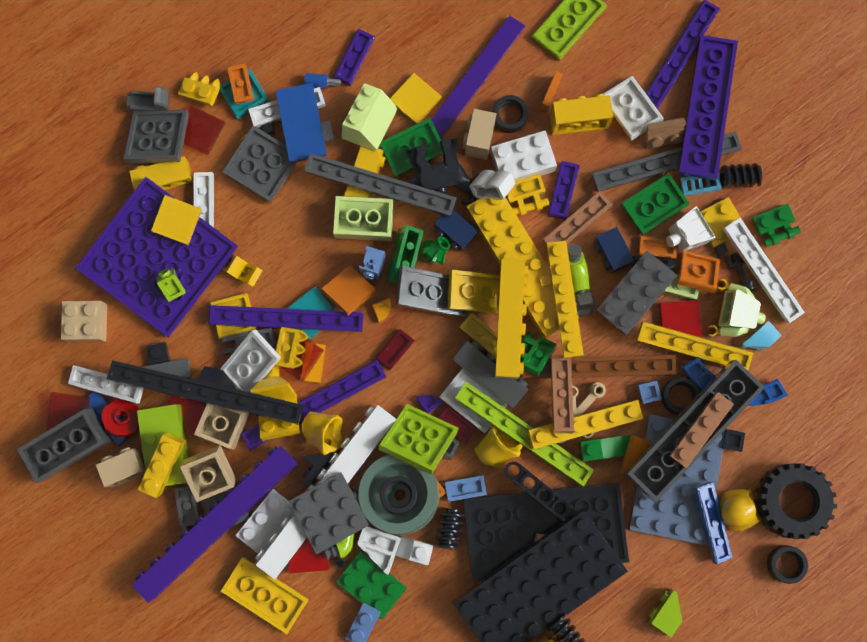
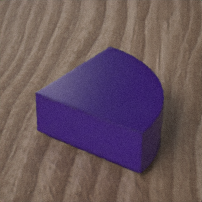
M422 395L416 398L428 414L443 403L439 398L432 395Z

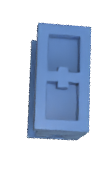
M366 246V254L363 261L364 267L359 266L361 275H364L363 278L370 281L380 280L386 262L385 251Z

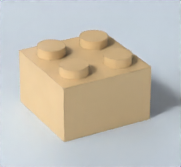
M474 109L473 115L469 114L467 132H465L463 149L466 150L465 156L487 160L497 113Z
M62 301L61 340L66 342H106V303L102 301Z
M207 404L194 435L235 450L249 414Z
M221 445L184 459L180 466L196 502L233 488L237 480Z
M129 447L119 451L120 455L113 457L110 455L102 458L101 463L97 464L96 467L104 487H117L145 475L143 450L131 449Z

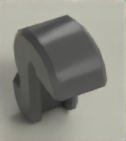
M155 86V92L130 91L127 94V110L130 112L168 110L170 93L165 88Z

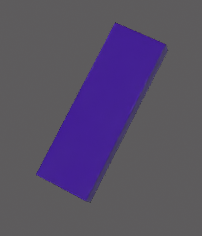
M360 29L357 30L334 75V79H339L349 86L352 85L375 40L374 35Z
M561 161L548 211L549 216L566 220L580 165Z

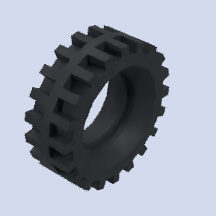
M803 463L779 465L775 469L766 472L765 478L760 479L761 485L755 491L758 493L755 504H758L759 510L757 512L763 518L762 523L767 525L773 533L792 539H810L811 536H818L822 529H827L829 527L827 524L829 520L834 519L835 516L832 515L833 509H837V504H834L833 497H837L836 492H832L830 487L833 484L824 478L826 475L823 472H818L815 467L807 466ZM794 482L807 486L814 497V507L811 513L799 520L786 516L779 504V495L782 489Z

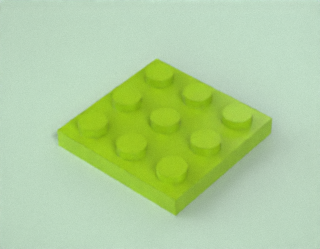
M406 404L380 443L379 450L432 475L458 433V427Z

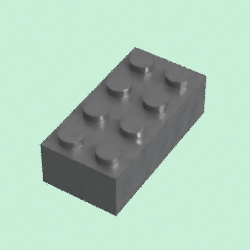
M646 251L596 311L624 335H627L676 278L677 274L649 251Z
M89 408L83 409L17 450L37 484L50 479L110 443L111 440L94 410Z

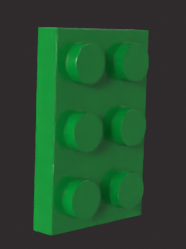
M431 118L382 141L380 144L396 177L414 169L405 150L427 144V151L425 153V160L427 162L443 155L440 146L441 139Z
M669 173L621 204L642 236L690 205Z
M362 550L337 580L340 586L362 604L365 603L380 611L379 617L381 619L386 616L407 589L390 573L389 575L385 574Z

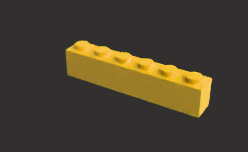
M501 259L495 378L519 379L520 374L524 372V363L520 362V357L525 352V343H521V336L525 335L526 324L522 323V316H526L527 304H523V296L527 297L528 287L524 285V277H528V266L525 265V260Z

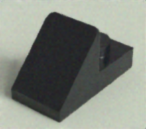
M333 454L302 456L314 465L313 468L309 467L305 471L302 482L308 487L313 484L317 475L326 467Z

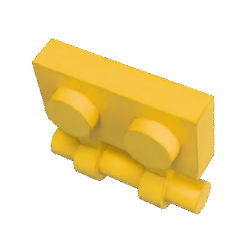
M540 174L515 181L516 184L507 194L509 204L517 202L518 207L512 208L516 215H524L534 209L541 210L544 206L549 205L548 198L541 200L539 196L546 192ZM533 197L534 202L524 205V199Z

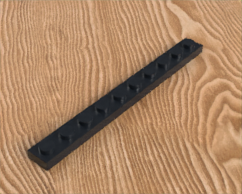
M113 360L106 378L108 381L295 425H299L304 407L301 404Z

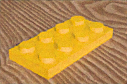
M245 557L241 558L221 590L222 593L285 634L289 633L309 601L307 597L281 580L273 579Z

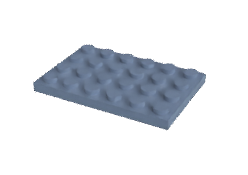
M648 415L644 439L650 440L649 445L674 419ZM725 430L657 502L651 501L636 486L629 530L708 545L693 488L707 482H713L716 491Z

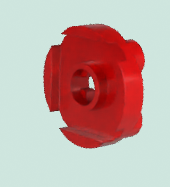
M118 398L107 404L102 412L104 430L115 437L134 435L139 429L137 411L140 409L135 405L136 403ZM120 414H124L128 419L120 422L119 419H116V416L119 417Z

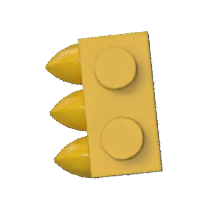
M195 72L188 78H184L178 95L213 107L220 90V81L216 79L209 85V77L207 75L199 80L198 73Z
M281 327L276 352L281 359L275 366L294 369L303 364L296 355L306 351L299 344V342L309 338L305 332Z

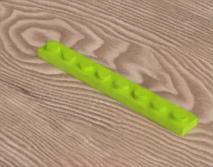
M464 382L454 397L455 400L516 442L522 444L580 486H584L594 470L556 443L532 449L527 430L533 428L469 383Z

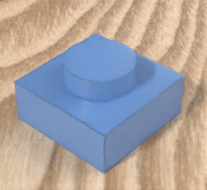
M657 381L637 386L642 404L662 400Z

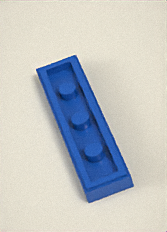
M707 482L694 487L712 562L719 564L733 558L714 483Z

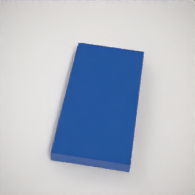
M313 83L276 90L289 162L295 163L308 160L310 153L322 157L327 156Z

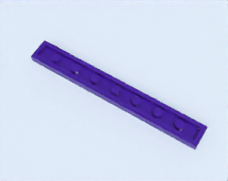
M703 0L646 92V95L657 110L699 44L700 36L705 34L720 10L719 7L707 0Z
M512 16L507 18L432 118L440 139L443 138L525 28L524 24Z
M210 305L209 325L363 332L364 313L352 312L348 316L342 311Z
M378 360L298 402L297 404L304 406L299 424L303 422L309 412L321 413L386 378ZM259 424L241 433L250 451L270 441L261 440Z

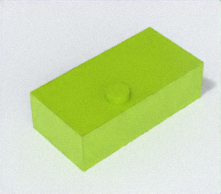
M181 404L137 411L145 472L163 434L169 432L186 440ZM187 441L183 446L166 486L187 483L180 468L184 459L189 458Z

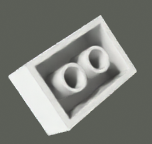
M546 130L491 147L490 154L496 172L500 170L508 171L512 174L514 181L537 174L541 176L555 172L557 167Z

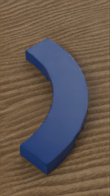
M699 357L681 367L685 375L700 390L716 376L706 368ZM775 379L763 384L765 388L748 406L769 404L788 396L779 379Z

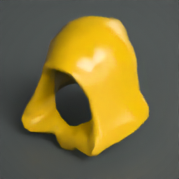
M309 412L304 418L301 428L306 444L317 447L323 455L341 450L342 418L338 415Z
M491 426L485 437L475 447V452L484 465L501 469L506 461L520 456V450L523 445L495 426Z
M730 490L722 495L719 507L723 522L729 530L744 531L761 522L753 501L752 490Z

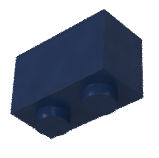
M454 210L451 217L441 215L434 223L435 232L440 237H446L450 241L449 244L457 251L460 249L463 252L478 235V230Z
M617 227L595 238L594 248L598 254L601 253L604 259L602 263L606 270H610L611 274L631 265L635 261Z

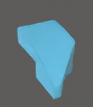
M768 321L743 342L740 347L744 349L747 347L755 348V350L761 351L764 348L770 347L782 335Z

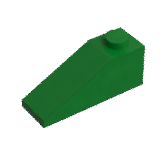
M631 435L579 442L580 459L584 462L625 456Z

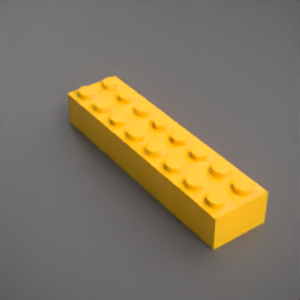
M506 197L502 200L491 198L478 199L468 205L466 212L499 267H501V259L525 260V265L528 266V277H524V285L528 286L527 297L523 296V304H527L526 312L543 338H548L557 333L559 326L550 269Z

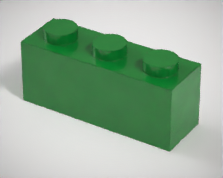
M408 225L399 228L385 283L398 286L400 267H415L423 230Z

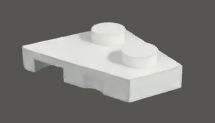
M367 526L362 529L357 544L385 574L389 575L401 537Z

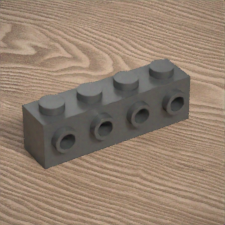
M475 340L473 342L467 341L453 360L509 406L514 408L530 389L527 387L528 383L521 377L519 379L495 378L496 357L490 352L486 354L481 350L483 347Z

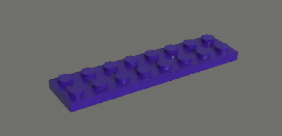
M705 35L700 36L679 175L715 181L718 178L738 44L736 40Z

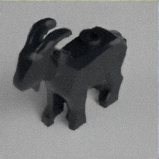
M457 138L440 141L443 153V162L430 165L425 160L427 144L405 150L410 164L416 171V175L411 178V183L440 193L446 192V187L456 186L470 195L469 199L461 201L462 204H471L477 200L469 186L479 174L472 170V178H468L457 158Z

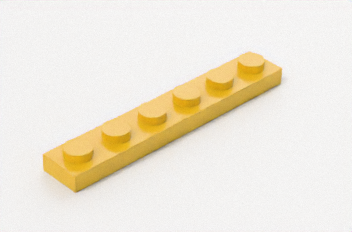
M566 241L547 243L546 247L563 359L583 356Z
M644 321L641 322L636 338L637 341L726 365L731 360H737L747 370H749L754 355L751 351Z
M634 400L574 417L573 434L553 433V423L529 429L527 432L532 449H537L643 419L639 401Z

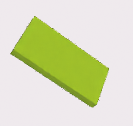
M563 0L531 38L560 61L606 9L607 5L601 0Z

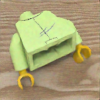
M725 279L718 280V283L723 284L724 288L717 286L716 291H725L718 324L721 329L715 325H710L707 328H714L715 334H707V336L714 337L717 334H721V336L737 337L747 333L749 329H755L757 324L764 323L766 316L759 312L761 304L747 287L733 283L729 285Z

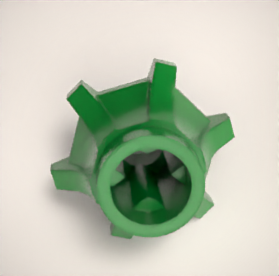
M438 237L434 240L423 241L424 248L422 253H424V259L429 263L438 262L441 265L444 264L445 255L450 248L448 240L444 237Z

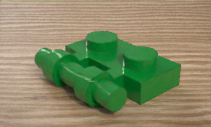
M788 204L752 218L758 235L767 234L768 236L767 239L763 240L765 247L775 246L780 241L792 239L795 235L801 233L799 226L791 228L789 225L796 220ZM782 227L784 232L775 234L774 230Z
M528 332L526 336L522 337L521 343H525V350L528 348L531 350L528 354L524 352V355L520 357V361L524 363V370L539 376L556 350L557 344L539 336L537 341H534V334Z

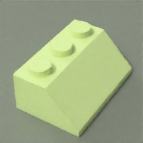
M364 83L342 124V139L377 152L397 112V106L381 89Z
M336 196L333 231L336 239L392 241L393 199Z

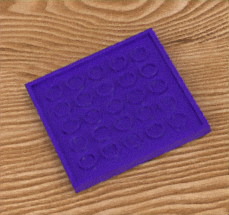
M145 177L86 253L76 269L165 336L170 337L239 246L201 217L198 219L189 245L152 232L151 230L164 196L174 197ZM174 268L176 276L186 293L168 302L157 284L156 277L162 270Z

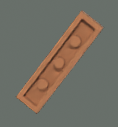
M599 191L545 237L543 242L547 244L566 241L569 244L611 208V202Z
M551 356L553 433L573 434L571 358L563 359V356Z
M716 392L669 456L684 468H687L734 404L719 392Z

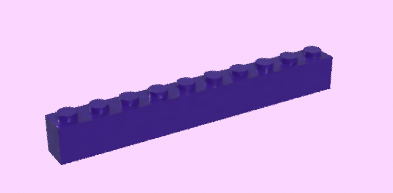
M275 446L268 452L269 457L264 462L260 460L253 467L254 471L250 475L245 474L238 481L240 484L235 489L230 488L224 494L225 498L220 503L217 501L209 508L211 512L206 516H200L194 522L196 525L194 528L185 530L179 536L181 540L175 544L173 542L164 550L166 554L162 558L158 556L150 563L151 568L147 572L143 570L135 577L136 582L132 586L147 603L154 601L299 464L283 446L279 448Z

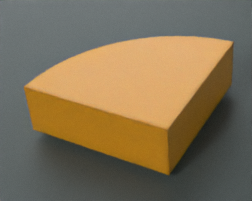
M390 298L372 305L379 323L384 321L391 311Z

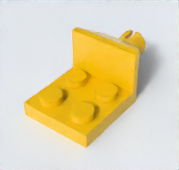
M274 366L265 376V379L260 380L250 390V393L297 403V394L290 384L279 376V366ZM259 416L260 438L262 441L300 433V424L295 425Z

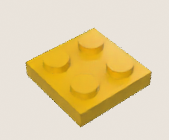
M729 197L700 212L715 235V238L709 242L712 248L729 240L723 228L737 218H741Z

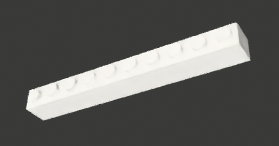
M379 405L370 406L364 414L366 416L362 423L359 421L352 431L355 433L352 437H347L341 444L342 450L339 454L335 452L328 461L330 463L329 467L326 470L323 468L316 478L319 480L314 486L339 472H342L348 484L396 419ZM311 484V485L307 488V490L310 489V488H312V487H314V486ZM295 513L290 518L288 516L285 517L280 524L281 530L278 534L275 532L267 541L269 543L268 547L265 550L261 549L255 557L257 559L255 562L256 566L273 579L277 578L307 538Z

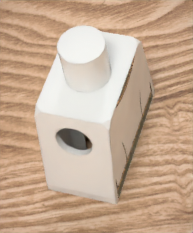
M696 206L669 228L671 235L666 238V242L670 247L678 245L681 251H686L707 244L715 238V235Z

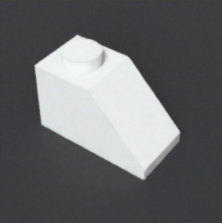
M396 535L401 537L396 556L429 565L433 544Z

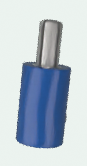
M305 74V84L313 83L314 88L328 89V85H341V80L329 79V75Z

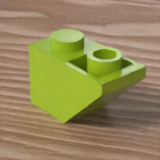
M669 589L668 591L665 590L659 599L661 602L658 607H654L650 611L648 622L672 638L682 623V616L677 592Z

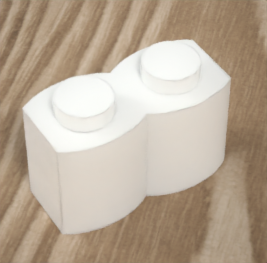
M483 170L469 187L476 198L502 200L516 183L512 174L508 171L500 170L494 172L492 170Z

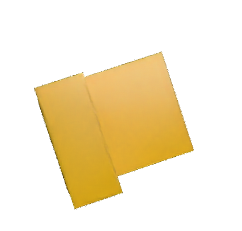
M232 255L221 269V271L252 287L263 271L236 255Z

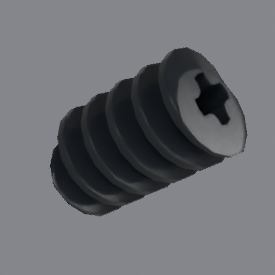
M747 163L744 166L742 164L737 166L731 164L729 167L723 165L720 169L721 186L723 187L726 184L727 188L730 189L731 184L734 183L735 188H738L739 183H741L742 187L745 188L747 182H749L750 187H753L754 182H756L757 186L760 187L762 183L761 166L757 163L752 165Z
M441 507L446 510V512L440 513V516L445 519L438 521L443 528L437 529L441 536H436L435 539L440 541V543L434 544V547L448 550L459 548V545L454 541L460 540L456 533L462 532V529L457 527V525L463 524L459 517L465 516V513Z
M566 613L550 624L547 629L548 632L555 631L552 638L559 637L558 642H585L584 638H579V631L574 632L575 625H569L571 622L570 618L564 619Z

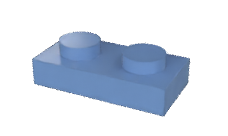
M484 476L445 482L448 502L487 495Z
M363 603L345 639L351 642H366L381 612Z

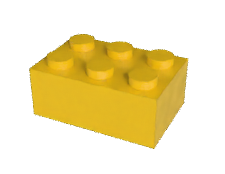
M597 94L591 98L579 96L574 100H567L566 98L557 99L556 102H553L550 111L552 135L608 129L613 119L610 95L605 96L604 94Z

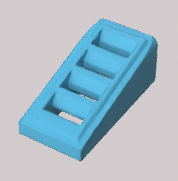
M719 172L717 180H714L715 186L711 187L710 180L706 179L707 188H703V178L691 176L680 178L684 196L722 191ZM694 180H698L700 189H696ZM687 181H691V191H688Z

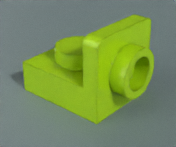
M174 268L162 270L156 277L157 284L168 302L186 293L176 276Z

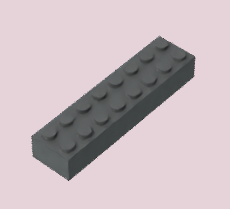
M737 360L729 361L623 473L651 501L657 502L765 387ZM719 392L734 405L690 465L684 468L669 455L713 395Z

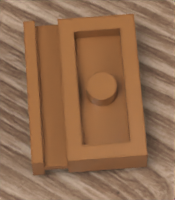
M684 118L647 124L646 148L650 149L683 143L684 126L686 125Z

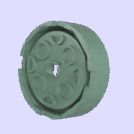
M391 455L384 456L371 464L360 482L359 503L363 514L375 527L393 535H408L421 530L432 520L439 505L440 490L434 474L432 473L431 475ZM393 476L409 478L417 489L418 500L416 505L410 512L404 515L389 513L383 507L380 500L382 485ZM395 484L388 490L387 499L392 506L403 507L410 500V491L405 485ZM398 490H404L406 493L405 498L401 501L395 498Z

